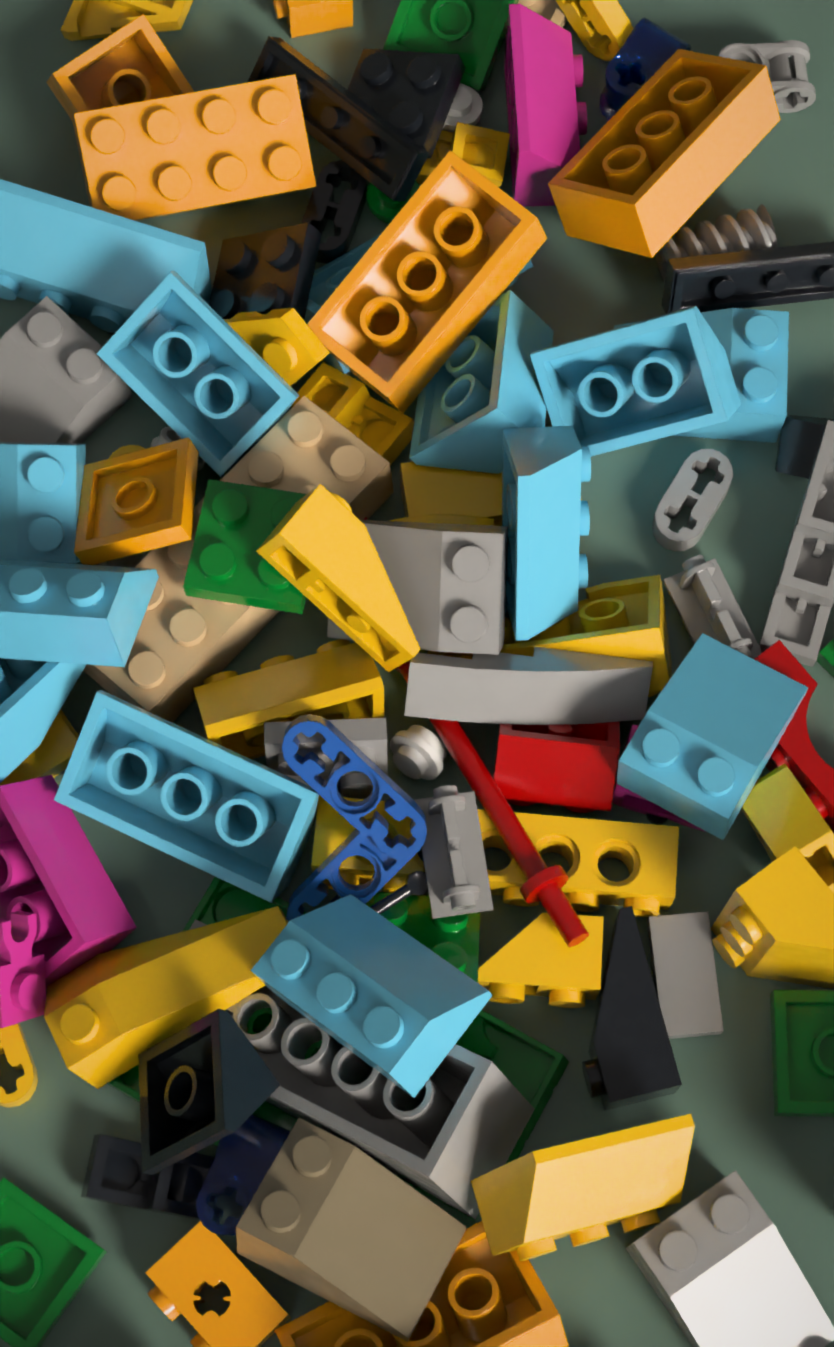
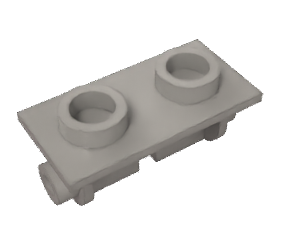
M703 555L694 556L682 564L684 571L663 579V583L693 644L704 633L752 659L762 653L715 558L706 562Z
M447 785L435 788L433 790L434 797L415 799L414 801L425 813L427 822L426 840L421 848L432 918L436 919L493 910L475 792L458 793L457 786Z

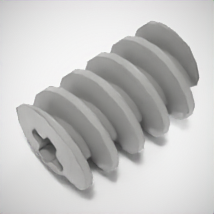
M761 204L757 209V213L749 208L741 209L737 213L736 220L731 215H720L716 220L715 226L710 221H700L695 226L694 233L688 227L682 226L674 234L673 239L670 238L656 253L659 272L664 284L668 259L778 247L774 225L767 209Z

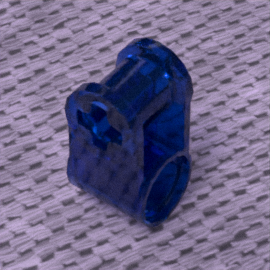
M645 17L641 19L630 33L625 44L606 68V86L599 99V106L603 116L610 120L678 49L691 51V45Z
M252 1114L234 1133L220 1139L215 1159L198 1194L196 1203L197 1214L204 1227L213 1233L236 1235L238 1222L290 1134V1130ZM236 1189L238 1192L235 1201L243 1206L242 1214L240 1217L228 1216L222 1222L224 1211L216 1206L217 1199L220 1195L231 1196Z

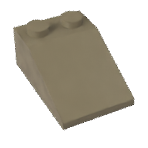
M298 1118L236 1226L237 1253L408 1342L466 1231V1226L356 1146Z

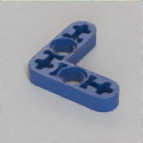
M313 714L299 716L285 730L282 744L284 760L296 774L356 829L293 892L289 898L286 919L288 922L304 914V907L302 905L304 902L314 907L328 895L329 886L321 883L325 879L329 880L337 893L329 903L339 900L340 897L338 895L346 897L351 894L366 904L421 849L427 835L426 817L421 807L342 732L322 716ZM302 732L307 737L315 735L316 732L322 734L324 737L321 742V750L333 762L340 751L347 756L334 765L327 779L324 780L318 775L325 771L326 765L320 757L313 752L307 753L304 757L297 753L300 740L296 735ZM350 771L363 772L372 781V792L363 801L353 802L346 800L341 796L337 788V782L342 775ZM386 793L391 797L385 801L384 810L397 821L403 820L406 816L412 819L410 823L412 837L409 839L400 834L392 840L388 838L389 824L377 811H375L371 821L364 817L376 808L383 794ZM358 855L370 860L374 866V875L370 881L362 885H352L343 880L339 872V866L350 856Z

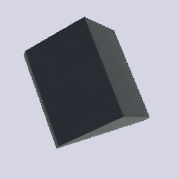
M217 1009L138 1054L142 1173L153 1175L234 1133L280 1086L277 1079L228 1011Z

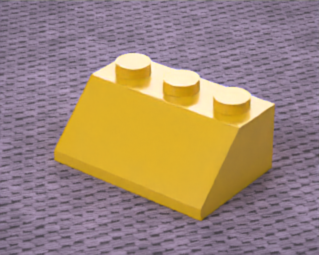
M339 639L323 644L316 650V654L294 659L292 655L273 657L260 665L261 669L238 675L236 671H224L213 674L204 680V685L194 687L193 690L207 739L249 759L266 756L264 722L293 721L299 716L308 714L319 715L327 720L384 718V685L373 658L356 642L351 644L350 640Z
M794 845L733 892L711 927V930L716 935L712 942L719 955L730 967L735 969L737 966H740L749 977L833 989L834 893Z
M686 1114L532 1151L471 1180L492 1256L517 1250L519 1260L524 1261L556 1251L557 1248L554 1240L570 1236L572 1246L577 1247L609 1237L607 1229L609 1225L621 1222L624 1233H629L660 1223L657 1211L681 1202L695 1128L692 1115Z

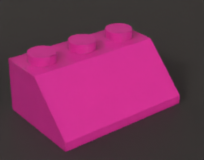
M509 4L504 75L508 133H510L509 150L513 199L523 207L553 206L555 202L548 183L580 151L579 135L587 134L586 102L576 101V88L583 87L582 54H573L571 32L521 4Z
M52 775L0 786V918L11 920L10 913L16 911L37 914V934L33 942L32 952L44 954L46 989L48 985L98 954L111 951L137 928L71 808L54 801L59 786Z

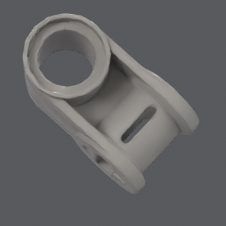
M786 40L777 43H734L723 48L718 55L720 57L766 65L779 113L801 111L811 106L816 100L815 87L808 81L806 67L810 60V50L804 42Z

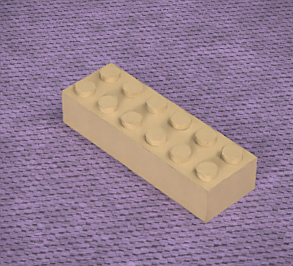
M305 396L220 480L308 494L321 484L329 492L342 497L359 520H363L365 517L369 519L394 493L390 462ZM204 498L194 507L191 540L153 549L134 567L156 569L159 578L125 667L86 665L83 670L111 695L172 723L196 699L193 688L204 685L203 682L207 677L222 672L279 612V610L186 596L183 585Z

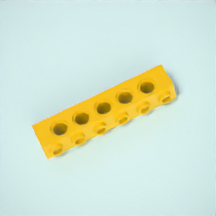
M320 795L317 804L312 873L356 829ZM343 797V798H345L346 800H348V801H353V802H358V801H363V800H364V799H358V798H346V797ZM380 800L376 808L364 816L368 821H371L375 811L381 814L389 824L387 837L391 840L399 834L406 839L412 837L410 832L412 819L406 816L401 821L395 820L384 810L385 801ZM477 809L484 849L489 847L500 848L507 853L511 862L503 870L491 871L487 869L491 895L503 896V902L513 906L532 907L539 905V902L529 904L523 898L520 888L527 881L526 877L485 810ZM514 812L541 856L554 852L562 855L568 861L570 870L566 873L568 881L561 889L575 911H598L599 904L623 906V908L632 906L635 917L658 916L659 910H669L676 895L678 826ZM418 853L383 886V892L392 893L405 885L407 876L412 872H425L424 862L420 859ZM355 855L348 857L341 863L339 872L343 880L349 884H365L373 877L374 866L365 857ZM605 858H617L627 866L629 877L618 882L610 881L600 873L598 863ZM328 879L323 880V883L328 885L329 889H333Z

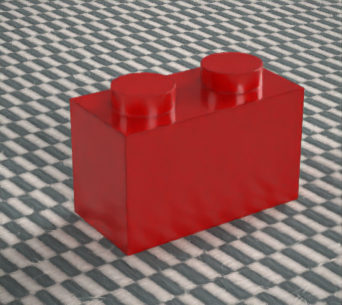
M620 721L594 724H500L493 779L506 800L514 805L530 806L535 803L560 805L579 813H588L594 810L611 811L620 751Z

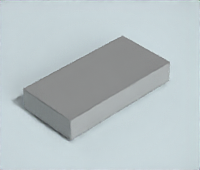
M708 911L649 916L647 919V930L654 986L669 1039L722 1034L724 1029Z

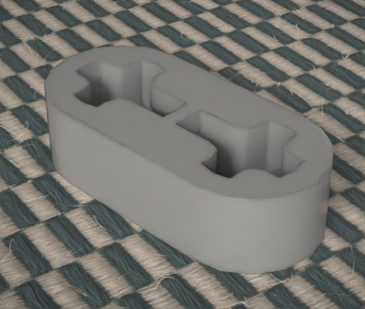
M700 449L691 453L684 461L658 504L652 522V531L656 541L664 548L672 551H685L694 547L726 497L733 478V466L729 459L720 451ZM706 468L713 469L716 472L715 482L710 481L701 495L694 492L698 473L702 474ZM684 505L690 507L692 510L687 522L689 528L682 527L678 533L669 529L670 518L675 519Z

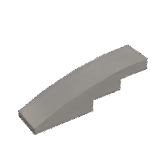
M830 420L827 421L759 642V647L764 652L780 640L799 663L811 667L814 666L817 660L829 614L834 604V421Z
M536 646L534 647L533 656L501 652L499 655L473 653L472 659L417 653L410 660L404 716L459 722L519 725L594 724L642 720L646 713L653 661Z

